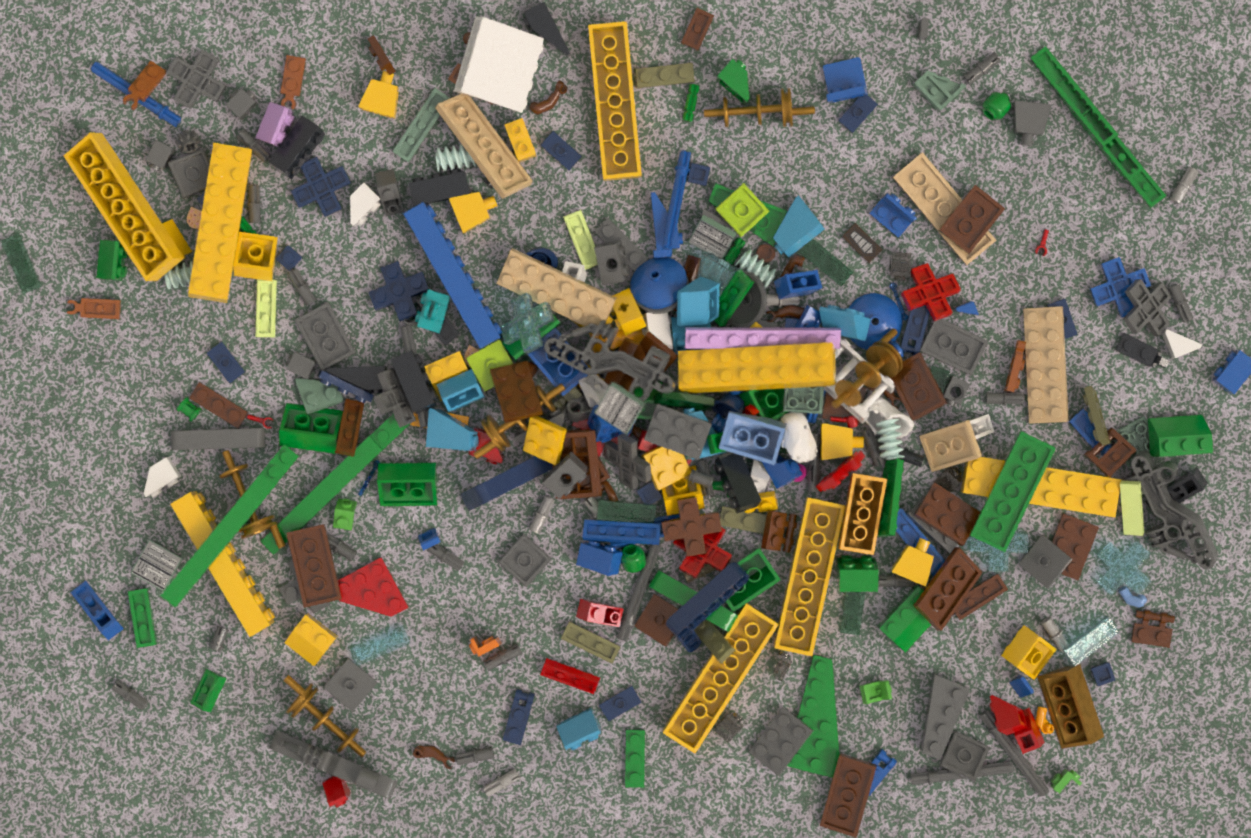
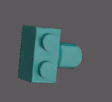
M428 290L427 293L423 292L420 303L424 305L422 311H418L415 322L418 323L417 327L440 333L451 297L432 290Z

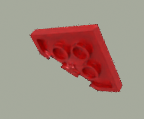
M382 557L338 580L342 599L339 600L340 602L390 617L409 608Z

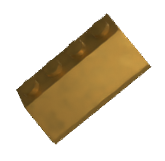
M856 473L851 474L838 549L874 555L887 479Z
M1080 664L1067 666L1037 676L1061 749L1093 744L1105 737Z

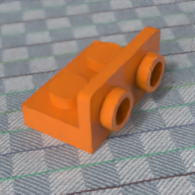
M475 636L470 639L469 647L474 655L477 654L480 657L502 643L499 637L494 639L491 636L480 644Z

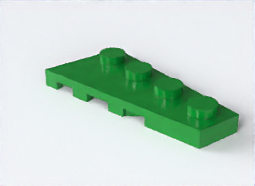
M715 183L708 202L718 207L735 190ZM761 201L769 212L749 231L774 247L775 240L773 237L787 211Z
M901 459L886 460L882 478L887 479L877 538L895 536L897 530V515L904 461Z

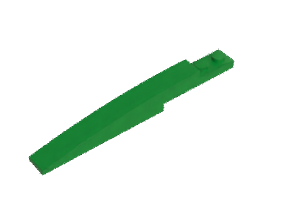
M1045 46L1030 59L1118 173L1124 180L1129 182L1148 207L1151 209L1164 199L1166 194L1120 140L1118 133L1049 49Z
M393 413L378 429L367 437L356 448L354 457L348 456L277 525L284 543L288 542L287 532L302 529L410 424L400 428ZM271 531L260 541L273 555L280 550Z
M285 444L280 448L160 596L174 608L177 607L299 456Z

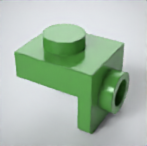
M338 499L335 507L333 528L352 531L357 506L356 501Z
M878 680L859 685L863 704L892 699V688L888 680Z
M1064 769L1061 774L1057 773L1053 777L1051 787L1060 794L1071 779L1078 785H1081L1082 782L1078 780L1081 776L1072 769L1070 772Z

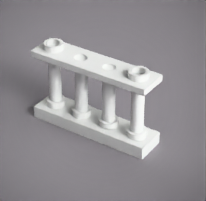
M840 338V349H835V359L844 352L851 360L836 375V383L842 380L858 362L866 361L850 347L851 344L845 338ZM880 373L882 378L881 384L863 403H859L855 407L844 403L841 405L863 424L869 416L868 408L885 390L890 394L894 391V382L888 376L884 377ZM824 386V390L834 399L838 397L835 392V386Z

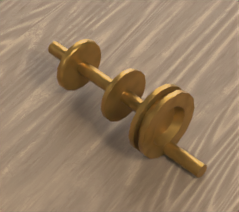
M783 88L781 89L782 104L761 106L760 94H757V106L728 108L727 97H723L724 108L704 110V117L724 116L726 128L729 127V116L757 114L758 125H762L761 113L782 112L783 127H786V123H790V127H793L792 116L815 114V106L792 108L791 89L788 88V92H784Z
M892 328L879 341L874 342L866 351L867 361H860L855 366L858 379L854 383L843 379L837 381L835 392L838 397L832 402L834 408H838L842 403L851 407L858 406L861 402V394L858 389L863 384L871 388L878 387L882 380L880 373L884 377L892 378L903 368L901 355L888 343L898 334L896 329Z
M561 383L548 393H545L537 385L536 391L540 396V405L545 404L549 410L554 412L556 409L551 399L566 389ZM487 415V420L482 419L481 424L491 441L473 454L479 459L496 446L501 451L505 450L504 446L509 448L511 444L504 432L516 423L524 431H527L528 425L526 421L521 419L503 423L499 426L491 415Z
M226 450L222 452V455L229 470L220 474L219 477L224 479L232 476L241 497L246 489L239 473L246 470L248 464L236 467L230 451ZM254 512L250 516L251 524L242 527L238 531L239 533L243 532L241 539H245L270 529L278 548L286 546L278 529L277 522H272L275 518L274 515L259 520L256 512Z
M289 675L283 680L299 694L286 710L287 714L292 712L291 717L294 718L303 708L307 709L318 719L312 727L313 731L324 724L343 741L337 748L338 753L348 745L360 757L366 754L367 751L353 740L359 731L358 728H355L347 735L328 718L334 710L333 706L323 714L309 702L318 691L317 687L313 690V684L310 683L304 689Z

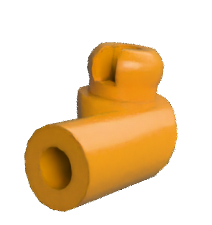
M1038 706L1035 721L1039 730L1044 734L1053 733L1054 726L1046 719L1047 708Z

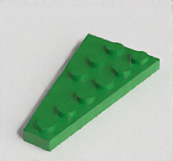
M813 654L798 718L814 731L787 767L833 778L839 758L833 661L830 658Z

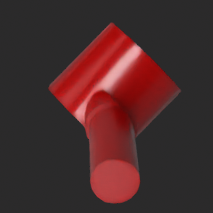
M1044 229L1040 245L1035 248L1036 254L1039 248H1044L1043 256L1047 254L1045 245L1049 230Z
M249 414L247 416V419L259 422L267 429L272 428L265 425L267 419L274 421L271 417L259 418Z
M853 415L847 417L831 416L830 421L847 422L848 428H854L858 425V421Z

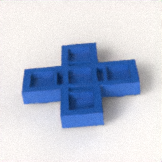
M1118 257L1101 264L1107 282L1090 288V292L1096 307L1114 300L1122 318L1134 307L1125 290L1136 279H1141L1146 287H1150L1151 284L1145 268L1126 275L1122 261Z

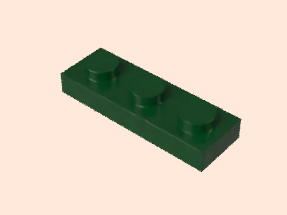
M659 392L654 396V404L659 403L679 408L694 407L695 410L707 411L714 406V398L707 397L704 394L691 395L689 392H671L670 394Z

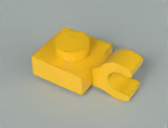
M775 491L759 493L762 500L760 504L744 512L751 513L757 508L759 512L778 510Z

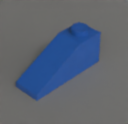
M651 192L656 250H665L662 248L668 212L656 193ZM678 228L672 249H680L679 244H683L682 233H678Z
M87 581L70 592L108 641L124 629Z

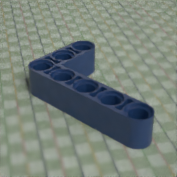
M534 456L461 493L460 496L468 511L548 472L553 469L552 464Z
M737 562L729 564L666 621L668 629L688 652L695 651L701 645V639L694 632V629L745 585L749 580V575Z

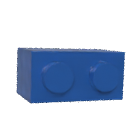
M818 270L787 274L774 281L779 300L811 295L822 289Z
M1241 350L1231 351L1225 359L1227 361L1223 367L1219 366L1213 374L1215 376L1213 381L1232 395H1235L1251 374V358Z
M589 540L580 544L576 565L607 576L616 575L619 572L623 552L616 550L615 546H603L600 544V541Z

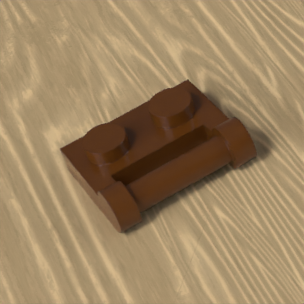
M1112 427L1107 431L1110 441L1115 439L1117 442L1100 459L1096 455L1106 446H1103L1100 442L1084 454L1108 478L1136 452V449Z

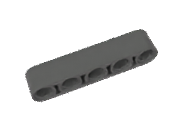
M265 428L171 431V450L265 447Z

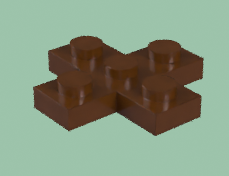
M696 496L677 499L680 518L661 521L665 542L684 538L687 557L705 554L703 535L722 531L719 512L699 514Z

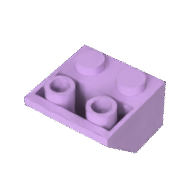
M269 102L255 138L279 147L287 136L285 134L287 128L291 127L294 122L293 112L289 108Z

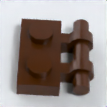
M768 510L761 548L780 551L781 545L784 544L783 552L790 553L791 545H794L793 534L794 528H797V515L789 514V519L786 521L787 513ZM787 527L785 538H783L784 528Z
M1147 609L1143 611L1136 610L1135 617L1142 618L1141 624H1133L1131 642L1170 648L1173 629L1165 628L1167 622L1174 623L1175 616L1168 615L1167 612L1154 613ZM1149 620L1159 621L1158 626L1148 625Z

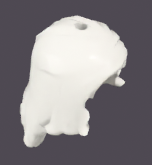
M881 396L868 408L869 416L865 421L871 427L874 435H876L877 431L882 429L876 427L878 422L900 419L895 422V424L901 425L900 428L896 429V432H900L902 435L897 438L907 436L915 425L910 417L898 411L896 407L892 406Z
M800 412L786 413L779 420L780 422L787 423L781 447L787 449L791 459L796 460L798 463L814 460L818 452L817 444L806 416Z

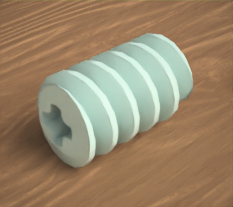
M460 144L459 150L454 145H452L451 151L448 150L447 146H445L444 152H441L439 147L436 150L438 172L440 171V166L444 171H447L448 165L451 170H454L456 164L459 169H462L463 163L467 168L470 167L471 162L476 167L475 161L462 144Z
M750 249L742 255L735 266L740 264L739 270L746 269V271L754 273L762 281L766 289L774 279L776 269L774 268L769 271L770 264L763 266L764 259L757 262L758 255L755 254L751 257L752 250Z
M190 261L189 267L183 262L181 269L177 264L174 270L171 269L165 274V282L168 289H171L172 285L174 288H178L179 283L182 287H186L187 282L190 285L192 261Z
M900 419L884 420L876 424V427L882 428L877 431L878 435L883 436L878 439V442L884 443L879 446V450L885 451L880 454L881 458L890 460L905 457L899 455V452L904 449L898 447L903 441L897 439L902 433L896 432V429L900 428L901 425L895 424V422Z

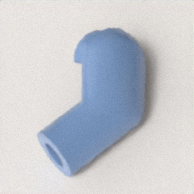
M1123 586L1118 590L1128 605L1140 608L1147 602V598L1143 594L1138 596L1132 595L1127 586Z

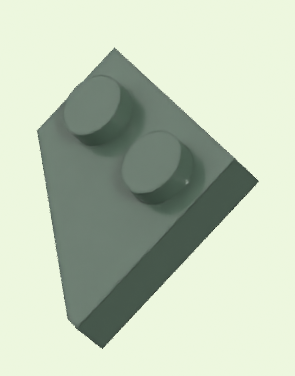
M928 70L913 84L938 112L947 106L966 87L963 83L958 84L950 81L947 77L938 76L936 73Z
M295 379L307 414L343 403L341 392L337 390V386L331 384L329 387L318 380Z

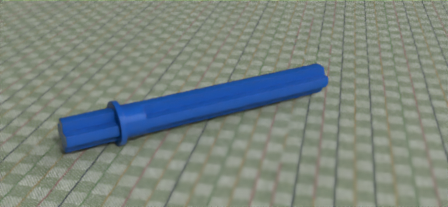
M95 62L92 65L91 71L126 95L130 94L128 92V88L131 86L129 82L99 62ZM150 96L145 102L138 100V103L158 115L160 120L164 119L174 127H177L181 122L180 116L169 110L168 106H163Z
M685 150L680 152L678 165L675 166V180L662 242V248L671 250L674 245L687 173L690 172L688 167L691 152H686Z

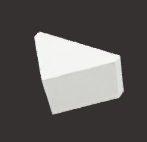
M1165 329L1162 332L1171 358H1177L1202 346V344Z
M989 414L970 419L976 439L994 432Z

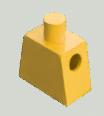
M383 71L380 81L371 79L358 107L368 112L395 119L399 88L391 85L394 74L389 76L388 72Z
M480 192L449 199L463 234L490 219L487 210L498 206L494 195L483 199Z
M821 423L820 460L852 456L853 448L864 447V437L853 436V429Z
M919 538L916 547L907 544L892 566L891 571L926 587L934 557L926 553L930 542Z

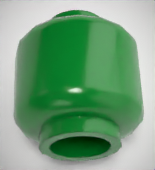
M1003 92L991 93L982 104L984 115L990 120H1001L1011 109L1009 96Z
M630 544L621 550L623 552L621 564L625 571L636 573L645 567L646 557L642 547Z

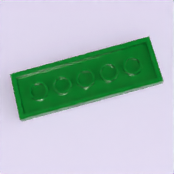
M1022 431L1019 432L970 532V536L1006 552L1056 450L1055 447Z

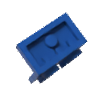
M860 57L823 65L828 90L826 96L829 103L868 95Z
M887 193L869 214L899 238L917 218L914 216L915 212L910 207H903L899 203L901 200L897 196Z
M599 405L593 406L587 424L589 429H595L596 442H607L624 433L595 414Z

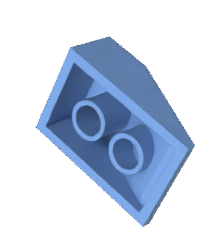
M729 412L719 449L775 465L787 423L766 417Z

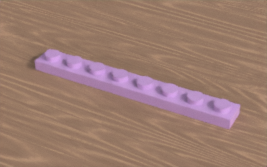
M685 328V348L722 349L833 342L835 349H840V328Z

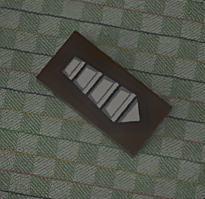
M856 223L842 236L868 263L883 250Z

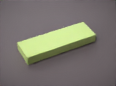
M579 210L564 216L563 218L581 264L584 265L585 270L597 266L595 244L582 211Z
M257 279L255 337L275 338L277 280L266 281Z
M1121 481L1120 492L1124 535L1143 536L1144 522L1141 482Z

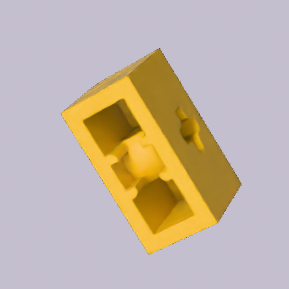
M523 118L505 124L518 162L536 157L537 155Z
M630 288L612 295L616 298V301L612 307L611 314L612 316H617V319L614 321L619 328L618 330L623 329L625 336L647 327Z

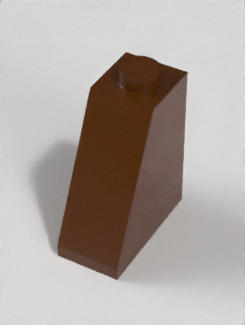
M627 337L623 340L618 350L641 362L646 357L640 342ZM613 371L607 373L604 382L608 386L614 382L629 392L635 378L622 371Z

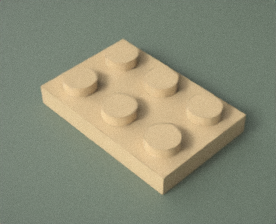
M970 420L919 436L932 472L982 457Z

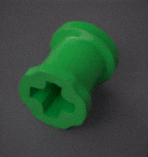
M186 397L176 410L178 412L181 411L192 422L202 411V408H197Z

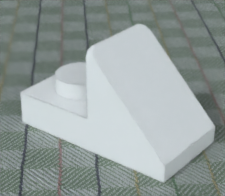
M597 374L589 375L579 380L580 387L589 406L593 407L600 404L610 386Z
M754 459L750 475L758 493L765 492L770 476L762 462Z

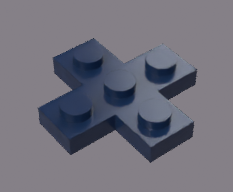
M318 157L304 162L301 169L307 179V183L291 190L298 207L302 208L317 200L324 217L342 210L335 191L352 184L344 167L341 166L325 173Z
M398 261L381 267L386 285L369 291L374 309L377 311L394 305L400 322L416 316L417 311L412 297L429 290L424 273L420 272L405 278Z

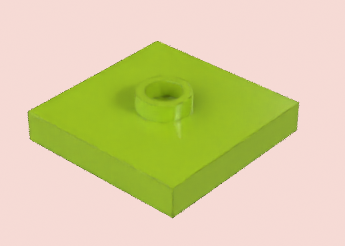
M744 183L715 209L740 237L744 236L769 212L765 205Z
M500 339L466 358L484 391L494 387L490 369L513 364Z

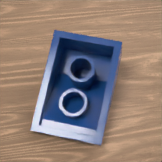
M555 327L526 353L555 387L561 383L566 389L560 393L564 396L579 384V380L588 375L549 355L545 351V343L548 339L560 338L561 333ZM556 345L551 346L553 350L562 353L563 350ZM570 352L567 356L569 362L576 358L575 352ZM581 360L580 363L589 368L587 364L583 360Z

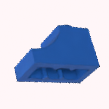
M779 454L775 465L762 462L776 489L788 485L803 475L795 460L785 459Z

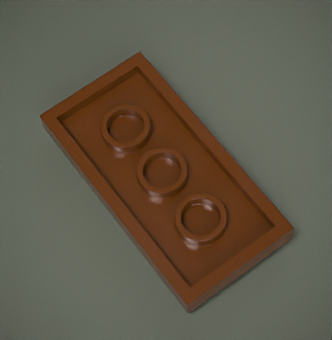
M325 524L287 532L304 608L342 599Z
M955 547L913 606L937 631H942L983 572L960 547Z
M840 753L820 826L855 838L858 836L876 772V764Z

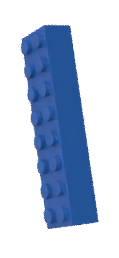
M423 202L403 213L479 348L483 349L501 339L500 334L503 333L501 327L497 322L493 323L491 319L494 316L487 305L484 307L481 302L484 300L479 289L473 288L472 284L475 283L470 273L464 272L462 267L465 264L459 255L455 256L453 253L455 247L449 238L445 239L443 234L446 231L439 221L436 223L434 217L437 215L430 204L426 205Z

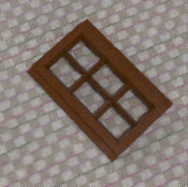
M595 429L566 431L565 439L571 438L572 453L577 457L587 456L589 471L586 472V475H589L591 489L580 490V484L577 482L576 491H571L567 496L563 495L560 498L556 496V499L602 496ZM585 437L587 452L576 453L575 438ZM561 453L560 461H561L562 458H564L568 453H565V454H562V453ZM562 474L563 478L570 476L569 474Z

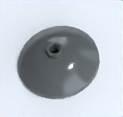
M746 270L742 271L754 284L727 322L737 328L751 327L755 322L758 323L763 317L767 306V294L762 281L754 273ZM737 271L729 273L721 281L719 297L724 290L723 287H727Z

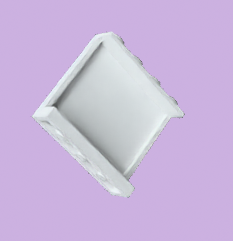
M475 17L454 92L467 94L511 109L513 112L522 113L527 106V95L533 85L532 78L538 68L537 61L539 54L543 51L544 38L485 17Z

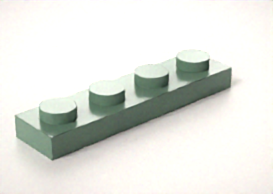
M434 88L392 152L409 163L441 116L435 109L436 106L450 99V97Z

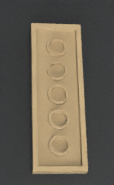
M459 94L436 106L435 109L502 199L532 184V179L469 95Z
M923 152L892 177L965 265L972 262L996 241L992 234L987 231L972 252L967 254L938 231L962 199Z
M514 248L510 250L497 281L498 285L583 326H587L590 323L599 325L602 320L607 321L616 301L615 297Z
M1063 306L1023 309L1029 424L1069 422Z

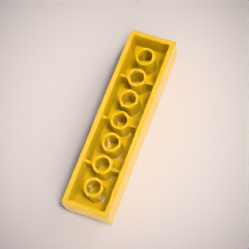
M627 21L588 25L603 181L641 178Z
M90 132L64 155V158L145 281H158L184 259L181 251L103 133Z
M213 143L188 296L191 298L222 303L228 302L252 149Z
M832 342L678 351L679 390L689 393L835 386V347Z
M979 457L965 462L960 492L988 497L1005 461ZM1047 467L1029 504L1115 517L1121 479Z
M193 491L170 505L198 550L217 527V524L214 521L216 519L215 514L211 509L208 510L204 504L206 499L203 494ZM229 542L209 566V570L247 634L251 637L275 622L273 620L275 615L270 608L267 609L264 605V596L260 591L257 592L255 590V581L251 575H246L244 571L246 567L240 558H236L234 554L236 550L232 543Z
M806 497L779 617V625L777 626L773 644L776 649L808 656L813 655L845 505Z
M748 603L741 607L732 628L724 634L735 651L723 663H720L713 654L710 655L662 730L663 734L693 753L697 752L779 625L778 622Z

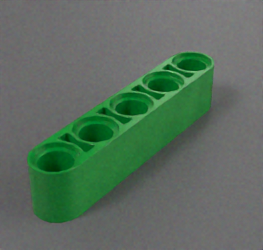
M659 570L649 585L650 588L682 606L698 593ZM720 606L706 620L729 632L738 615Z

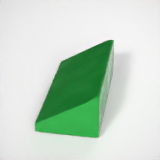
M206 669L190 703L202 711L211 712L227 678Z

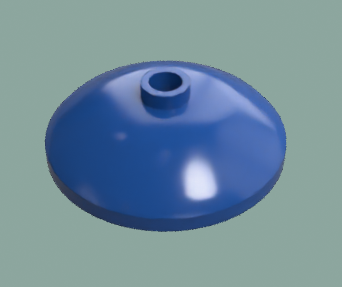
M672 258L649 259L641 264L633 273L630 282L631 293L634 299L646 308L662 309L669 307L678 301V291L687 286V274L683 266Z
M870 293L860 296L849 306V309L865 313L864 317L871 319L866 341L850 338L860 348L868 350L874 342L879 341L892 328L896 329L898 334L888 343L896 341L900 335L902 315L896 303L889 297ZM873 318L878 319L877 325L872 324Z

